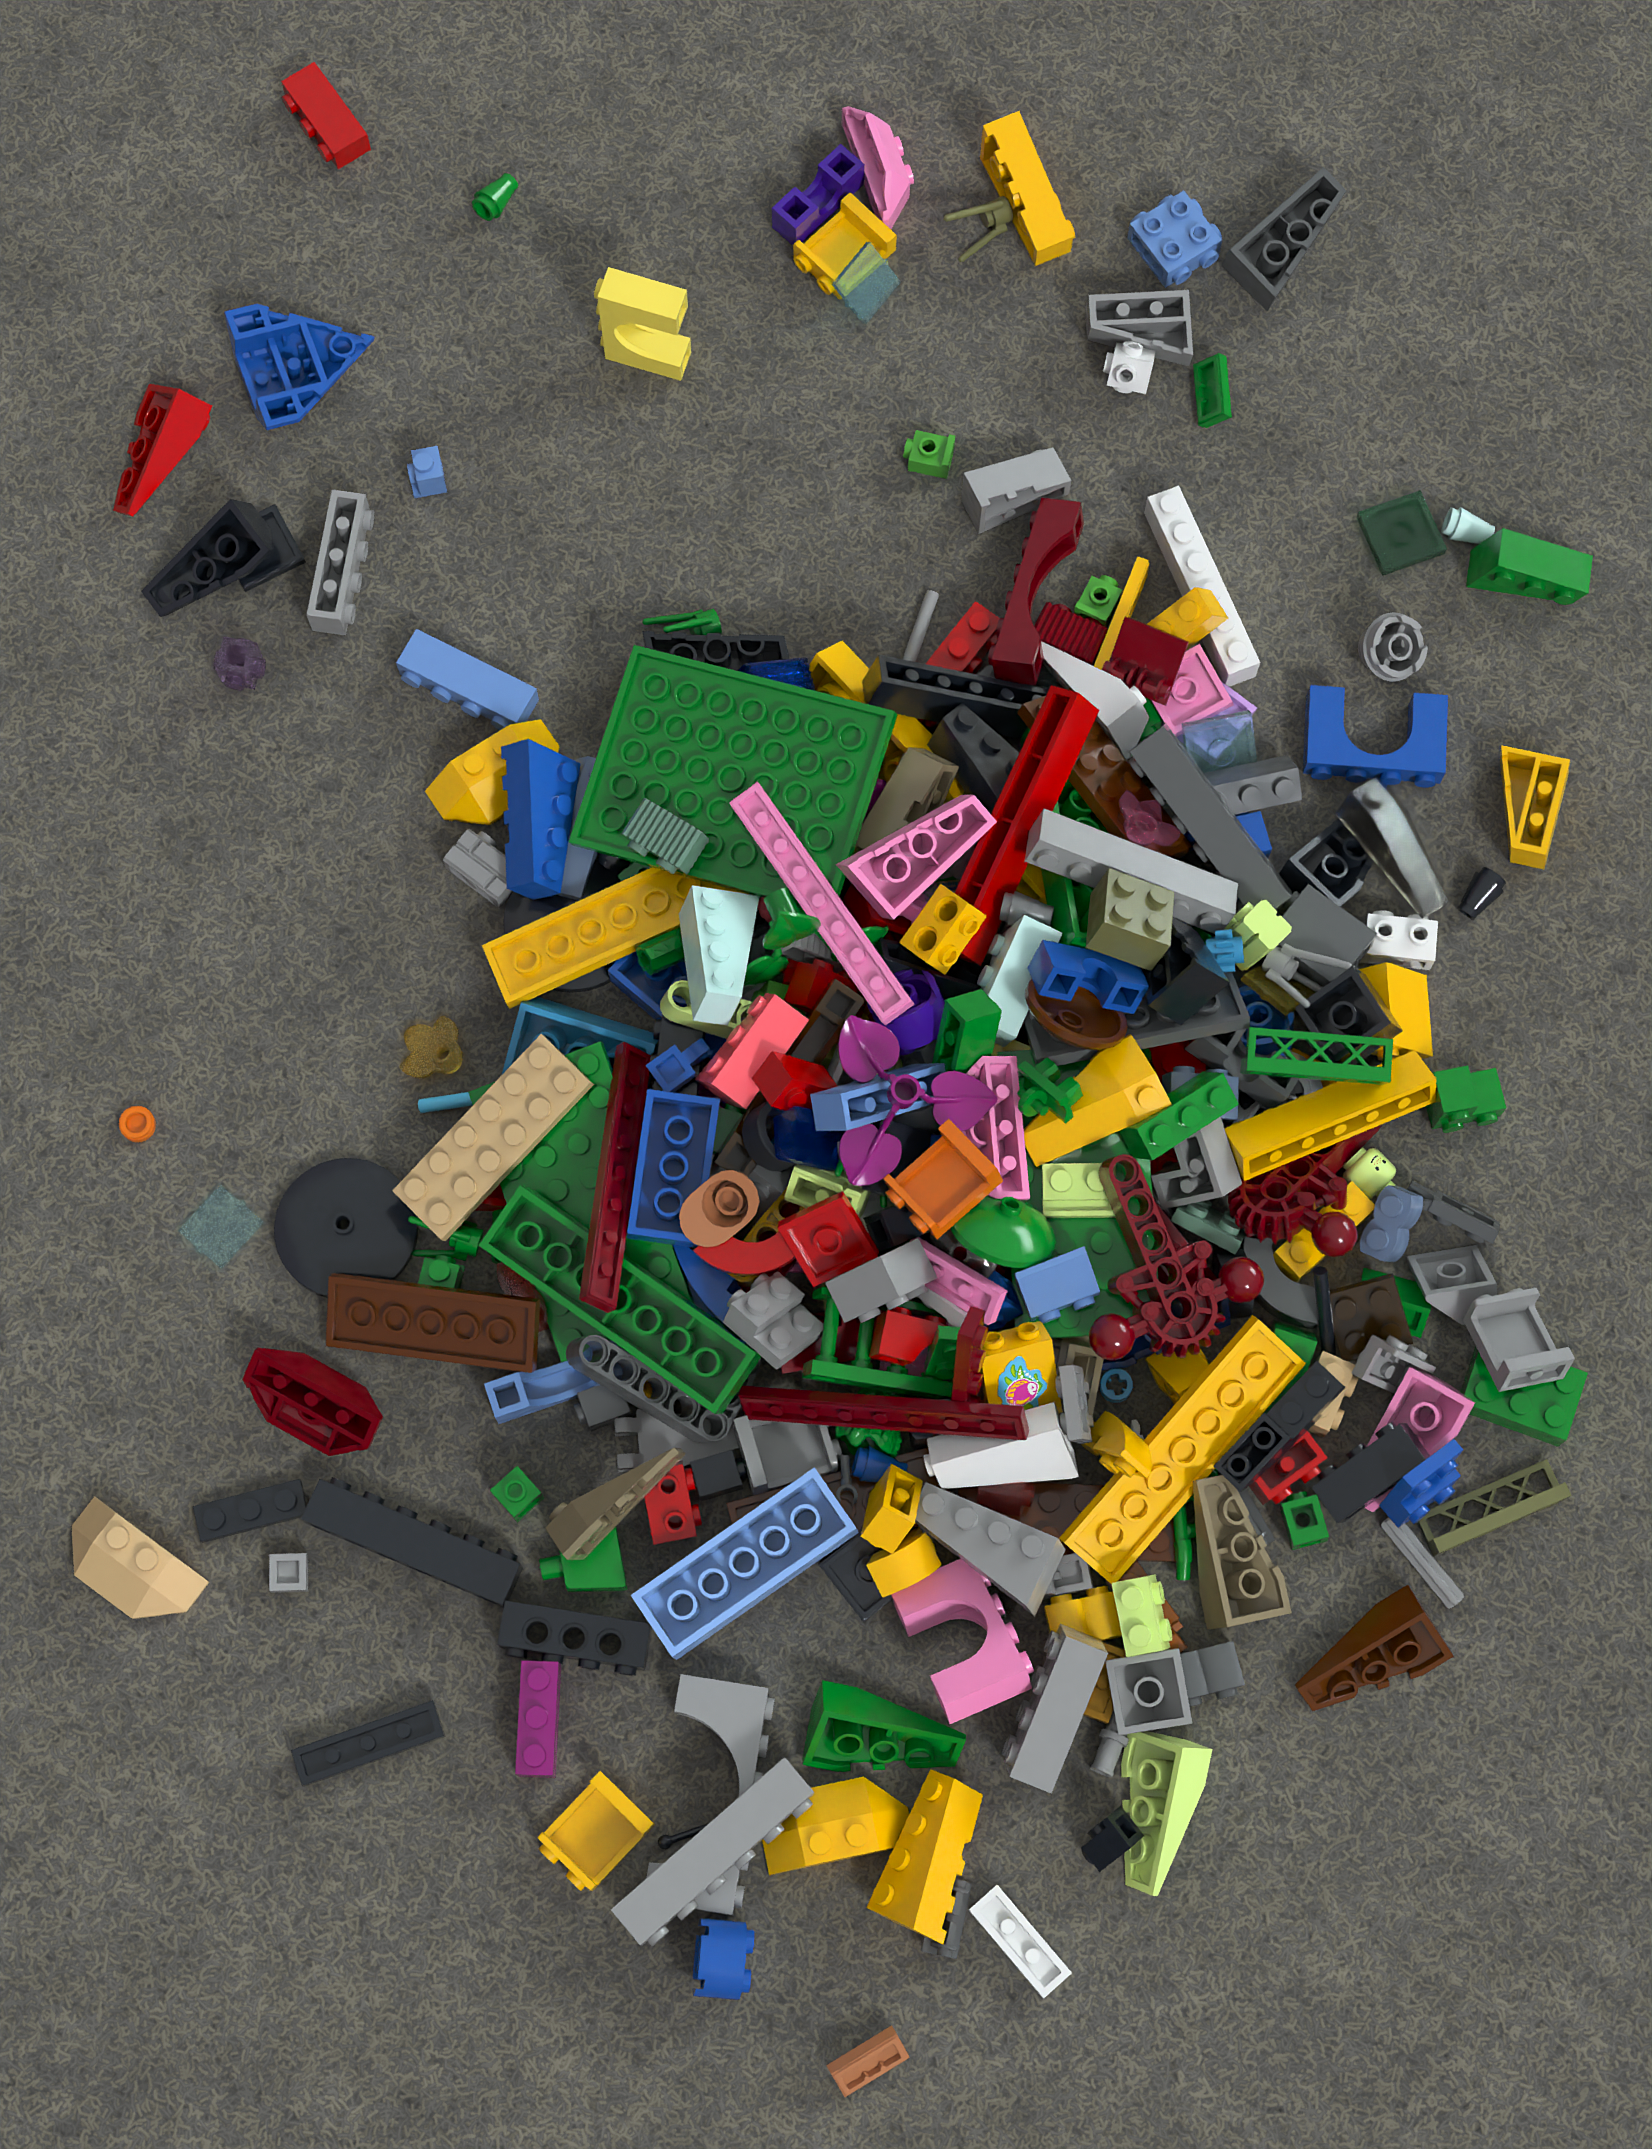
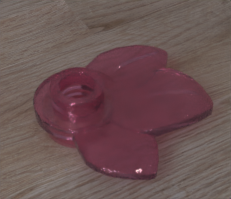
M1128 790L1120 797L1119 806L1125 818L1123 826L1130 841L1142 846H1148L1152 842L1162 846H1169L1179 838L1181 831L1178 828L1162 822L1161 805L1157 800L1139 802Z

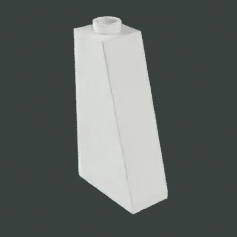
M1054 1402L1024 1410L1029 1427L1027 1440L946 1434L927 1438L929 1454L924 1455L925 1466L929 1476H936L941 1489L1079 1477L1074 1449L1071 1442L1068 1441V1436L1062 1432L1060 1415Z

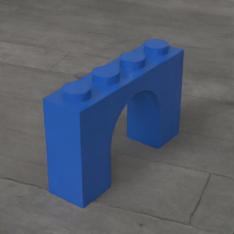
M1310 685L1306 695L1303 774H1311V777L1317 780H1327L1332 778V776L1346 777L1347 781L1355 783L1364 782L1367 778L1380 779V782L1385 785H1397L1401 781L1415 782L1416 786L1422 788L1433 787L1436 783H1441L1446 773L1448 695L1413 693L1408 704L1406 743L1395 752L1375 755L1357 748L1349 740L1345 732L1343 720L1345 688Z

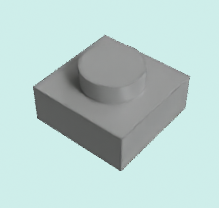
M270 1554L269 1591L271 1593L308 1592V1554Z

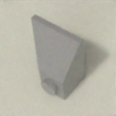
M1477 1245L1407 1256L1408 1265L1425 1300L1461 1325H1465L1463 1319L1473 1300L1486 1294L1491 1296L1497 1295V1283Z

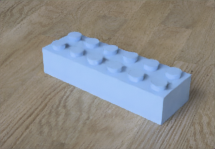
M814 1467L634 1592L631 1597L672 1658L677 1660L859 1532Z

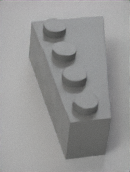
M927 1482L921 1491L915 1520L917 1525L1035 1617L1066 1550L1057 1537Z

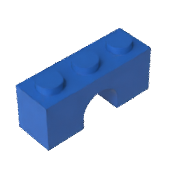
M1046 940L1041 941L1027 967L1038 995L1071 1001L1077 988L1082 987L1092 992L1099 999L1102 1008L1131 1014L1135 1013L1149 988L1141 967L1094 950Z

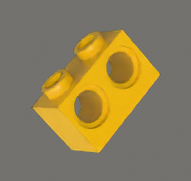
M940 884L899 943L946 975L987 916Z

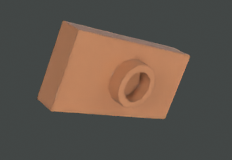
M891 2025L826 2066L843 2096L847 2097L910 2057Z

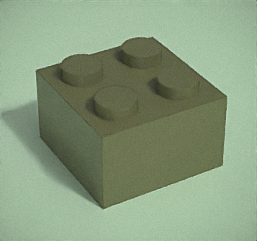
M1108 868L1090 894L1085 948L1152 971L1171 946L1174 891Z

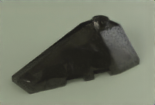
M1377 778L1352 790L1335 813L1336 816L1422 919L1446 906L1449 902L1407 808L1387 784Z

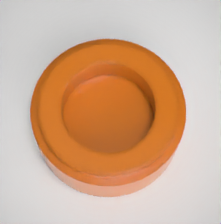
M132 1106L126 1109L119 1119L121 1133L132 1142L146 1141L153 1135L156 1128L154 1116L147 1108L142 1106Z

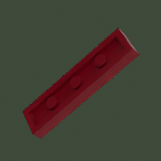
M970 1306L957 1335L951 1401L981 1403V1397L977 1396L983 1382V1374L979 1372L986 1356V1351L981 1349L987 1338L988 1327L983 1326L985 1310Z

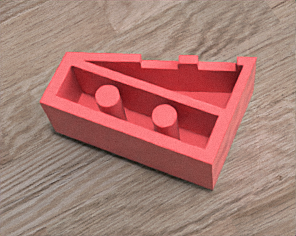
M765 993L763 997L759 995L752 1002L747 1011L748 1015L733 1029L727 1041L695 1078L698 1083L728 1105L747 1109L759 1092V1088L752 1080L753 1075L772 1051L786 1054L809 1021V1019L776 994Z

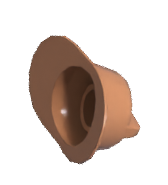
M725 1170L713 1175L691 1193L682 1204L679 1219L680 1227L685 1237L694 1244L703 1247H714L726 1242L756 1215L759 1206L758 1190L752 1180L743 1173Z

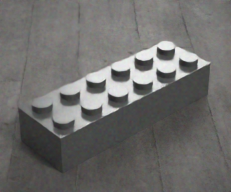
M1167 724L1129 751L1133 756L1129 760L1130 765L1141 778L1144 775L1148 776L1154 784L1150 791L1161 806L1168 803L1175 812L1171 817L1172 821L1183 835L1189 831L1196 842L1193 843L1192 847L1201 860L1205 863L1210 859L1217 869L1214 871L1215 875L1238 883L1236 906L1239 910L1248 902L1254 907L1261 900H1267L1276 909L1292 897L1291 889Z

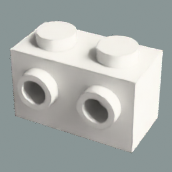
M1382 910L1374 911L1373 914H1367L1363 924L1375 931L1377 935L1372 947L1361 959L1360 963L1381 964L1388 962L1405 968L1431 969L1436 957L1438 921L1429 920L1427 916L1420 914L1398 917L1394 916L1392 912Z

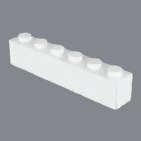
M1176 486L1147 497L1144 514L1182 597L1194 587L1211 590L1229 618L1202 638L1220 680L1230 687L1256 677L1260 661L1180 487Z

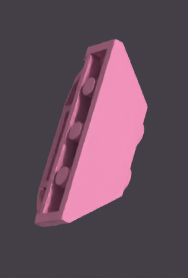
M849 106L842 108V126L852 154L865 164L864 187L873 212L886 226L892 229L909 198L910 185L914 184L911 167L909 164L904 165L901 158L904 155L899 136H893L890 125L872 113Z
M982 1056L965 1074L983 1082L993 1091L998 1100L975 1126L962 1131V1133L995 1165L1003 1179V1182L990 1192L988 1196L995 1199L1013 1197L1017 1200L1030 1199L1023 1118L1022 1113L1018 1109L1020 1097H1018L1017 1093L1020 1087L1017 1056Z

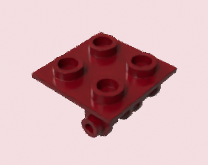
M1125 616L1110 660L1104 663L1102 670L1121 679L1129 689L1135 686L1145 698L1166 706L1189 641Z

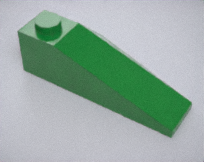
M822 1680L811 1707L802 1765L836 1772L851 1771L850 1763L873 1762V1770H885V1763L905 1760L906 1765L910 1768L952 1767L958 1761L966 1742V1734L858 1687Z

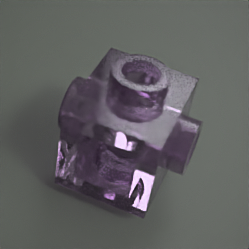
M224 636L220 650L216 651L213 666L221 682L226 687L239 691L244 690V688L255 690L257 680L262 679L265 674L266 659H263L257 643L244 638L235 639Z

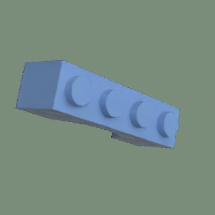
M612 1340L609 1341V1342L613 1343L614 1345L618 1346V1345H617L616 1343H614ZM591 1347L583 1352L585 1359L589 1362L593 1356ZM568 1361L535 1370L533 1373L516 1372L484 1383L498 1424L577 1398L578 1392L600 1385L569 1365ZM616 1362L613 1367V1373L620 1380L623 1374L622 1368Z

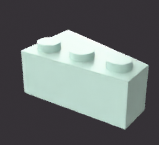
M1023 915L1002 935L997 934L994 937L988 952L992 955L989 966L985 965L977 981V984L981 986L980 989L1002 1010L995 1043L1002 1047H1005L1017 1037L1029 1010L1025 1000V989L1032 978L1027 967L1042 940L1058 943L1062 936V932L1026 915Z

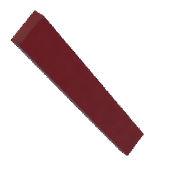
M626 1042L616 1046L612 1072L613 1078L610 1086L579 1300L607 1313L616 1310L649 1081V1070L646 1065L650 1062L651 1055Z
M741 1386L738 1394L744 1414L748 1416L749 1420L1012 1440H1027L1029 1433L1024 1407L1017 1405Z

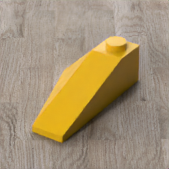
M1131 1034L1125 1036L1118 1045L1099 1050L1090 1059L1091 1062L1076 1077H1073L1079 1083L1083 1096L1071 1106L1074 1117L1065 1124L1048 1110L1044 1116L1038 1114L1024 1128L1025 1148L1036 1167L1136 1124L1172 1105L1156 1072Z

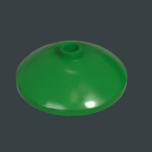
M987 1195L950 1228L955 1238L975 1255L989 1262L1013 1268H1029L1047 1261L1051 1257L1056 1244L1054 1230L1046 1217L1030 1203L1013 1197L995 1199Z

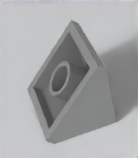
M1179 1648L1105 1660L1118 1735L1193 1723Z

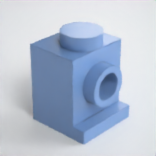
M438 446L411 450L413 463L407 464L414 498L446 493L447 488Z

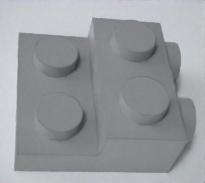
M778 1271L770 1277L766 1273L761 1274L753 1282L750 1291L747 1293L742 1289L736 1291L727 1303L729 1310L723 1321L726 1326L776 1370L820 1339L824 1325L800 1304L804 1293Z

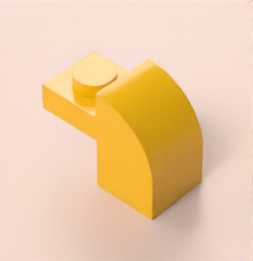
M920 1527L909 1531L893 1554L886 1550L879 1551L873 1554L866 1564L882 1598L921 1581L942 1565L931 1538L926 1532L923 1533Z

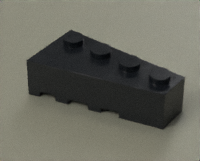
M642 631L645 648L779 682L791 681L792 667L785 636L739 634V636H721L720 633L686 635V632L655 634V631Z

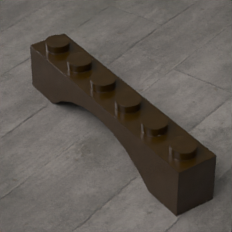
M837 979L830 980L806 1016L809 1021L790 1046L786 1055L820 1065L839 1039L847 1018L850 1015L855 1016L866 999ZM760 1090L747 1109L744 1110L712 1159V1162L722 1169L734 1170L745 1174L747 1177H749L757 1163L751 1158L744 1145L742 1128L744 1120L751 1110L767 1102ZM767 1116L765 1122L766 1133L771 1142L782 1122L772 1116Z

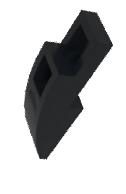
M1316 1361L1267 1414L1263 1413L1214 1467L1238 1491L1242 1492L1281 1458L1320 1419L1321 1413L1345 1389V1386L1323 1365Z

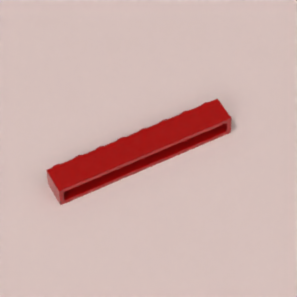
M1050 686L991 813L997 823L979 839L955 890L956 895L987 916L977 933L972 936L960 953L959 959L981 966L1001 923L999 918L1005 892L1014 894L1028 865L1025 862L1029 830L1043 809L1053 811L1097 717L1099 709L1078 692Z

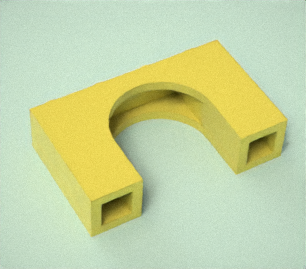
M608 267L604 279H598L594 291V298L598 299L596 314L600 315L598 330L602 331L600 346L604 347L605 359L681 381L691 355V339L678 334L688 307L687 290Z

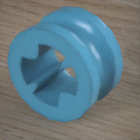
M1122 1369L1107 1371L1100 1382L1102 1396L1112 1403L1125 1401L1133 1388L1131 1376ZM1111 1377H1117L1119 1382H1125L1126 1389H1121L1123 1394L1115 1395L1114 1390H1107L1106 1383H1111Z

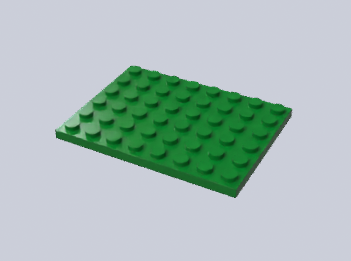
M634 645L569 843L576 847L664 870L656 864L658 857L649 852L643 857L627 846L630 840L622 834L645 797L699 829L709 838V842L705 845L701 855L698 856L690 872L686 875L677 869L675 874L765 898L775 890L788 887L729 804V802L758 782L838 896H840L846 876L836 864L852 856L898 715L893 710ZM794 897V900H795L796 904H797L798 906H800V904L798 903V901H797V900L795 899V897Z

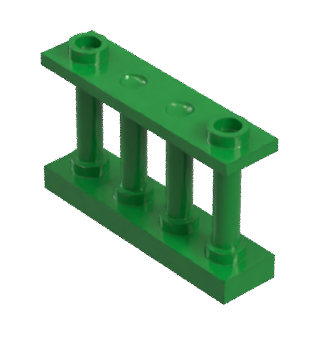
M826 1283L825 1287L822 1286L813 1291V1299L826 1301L820 1355H816L815 1360L812 1359L804 1363L802 1378L936 1400L952 1397L953 1382L943 1381V1379H939L936 1376H925V1372L921 1373V1377L908 1375V1369L905 1366L893 1363L886 1367V1371L873 1369V1363H870L869 1354L873 1339L875 1317L863 1323L860 1322L855 1361H851V1365L837 1363L838 1358L834 1356L840 1313ZM907 1301L897 1306L911 1310L912 1315L923 1317L930 1315L946 1319L936 1310L926 1307L923 1303ZM886 1304L878 1307L879 1310H888Z

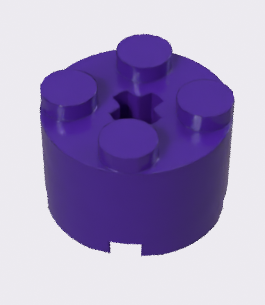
M912 969L893 973L914 1002V1005L886 1026L880 1021L867 1002L874 1022L887 1027L896 1036L900 1046L899 1055L911 1054L916 1048L937 1040L945 1002L935 978L927 971L922 970L924 975L913 974Z

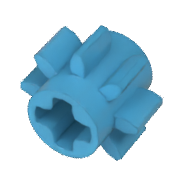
M1232 929L1215 930V938L1206 939V946L1223 972H1235V964L1244 963L1242 936L1233 937Z

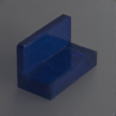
M794 1106L773 1118L775 1156L778 1160L829 1171L836 1169L838 1164L837 1142L841 1140L845 1131H816L813 1110Z

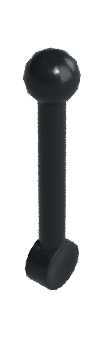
M709 1823L672 1836L662 1835L658 1838V1846L664 1850L669 1849L672 1843L695 1836Z

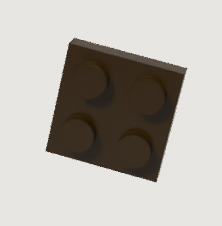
M1393 1273L1330 1290L1334 1334L1343 1360L1352 1361L1358 1359L1372 1335L1385 1341L1390 1335L1407 1345L1413 1344V1338Z

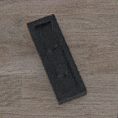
M296 1479L193 1506L200 1542L204 1543L301 1518L307 1503L301 1479Z

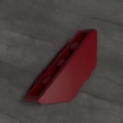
M258 1347L254 1350L242 1379L246 1387L250 1388L254 1401L268 1423L328 1456L357 1450H367L371 1446L383 1419L381 1412L365 1386L302 1352Z

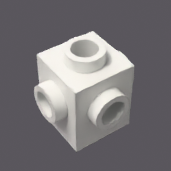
M1132 341L1116 342L1114 354L1107 352L1103 369L1104 373H1109L1107 386H1112L1121 393H1131L1134 391L1146 394L1156 351L1143 348L1141 344Z

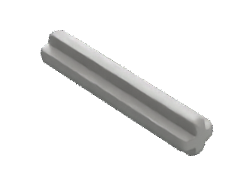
M1389 1517L1382 1522L1381 1528L1446 1608L1450 1609L1464 1598L1463 1592L1409 1526L1404 1523L1398 1528Z

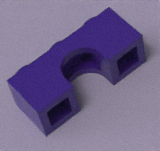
M842 144L838 145L818 164L817 175L805 191L801 192L794 187L772 207V228L791 245L797 240L803 242L841 206V200L847 194H854L864 185L865 164Z

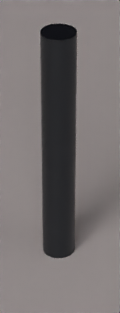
M1319 1266L1313 1269L1321 1352L1325 1351L1337 1357L1327 1268Z

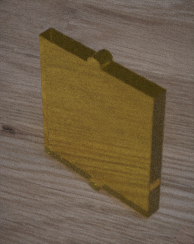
M1262 965L1244 974L1241 978V981L1259 994L1262 1000L1269 1002L1285 1016L1295 1011V1007L1300 1004L1276 982L1265 977L1267 973L1262 971ZM1293 978L1289 981L1286 980L1305 999L1316 993Z

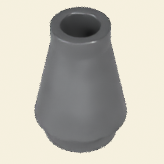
M1015 891L1014 894L1005 892L999 920L1008 922L1007 926H1012L1023 915H1026L1050 927L1054 906L1044 904L1018 891Z

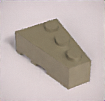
M909 747L901 757L899 765L865 819L856 845L865 849L910 824L915 819L942 806L959 766L926 749Z

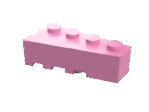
M960 795L841 861L836 866L882 918L895 919L997 821L975 795Z

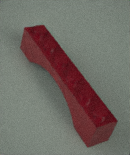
M1041 497L1038 510L1033 511L1031 514V533L1029 537H1025L1023 540V559L1021 564H1016L1013 579L1015 585L1013 591L1009 590L1007 592L1005 601L1006 614L1004 618L1000 617L997 625L998 640L996 645H991L989 650L988 663L990 666H993L996 679L1036 685L1044 656L1041 637L1031 620L1033 601L1048 573L1062 559L1077 549L1084 525L1081 502Z

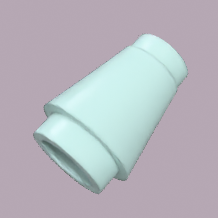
M1462 507L1458 510L1450 508L1444 519L1441 532L1448 535L1449 540L1480 544L1494 534L1495 526L1489 525V523Z

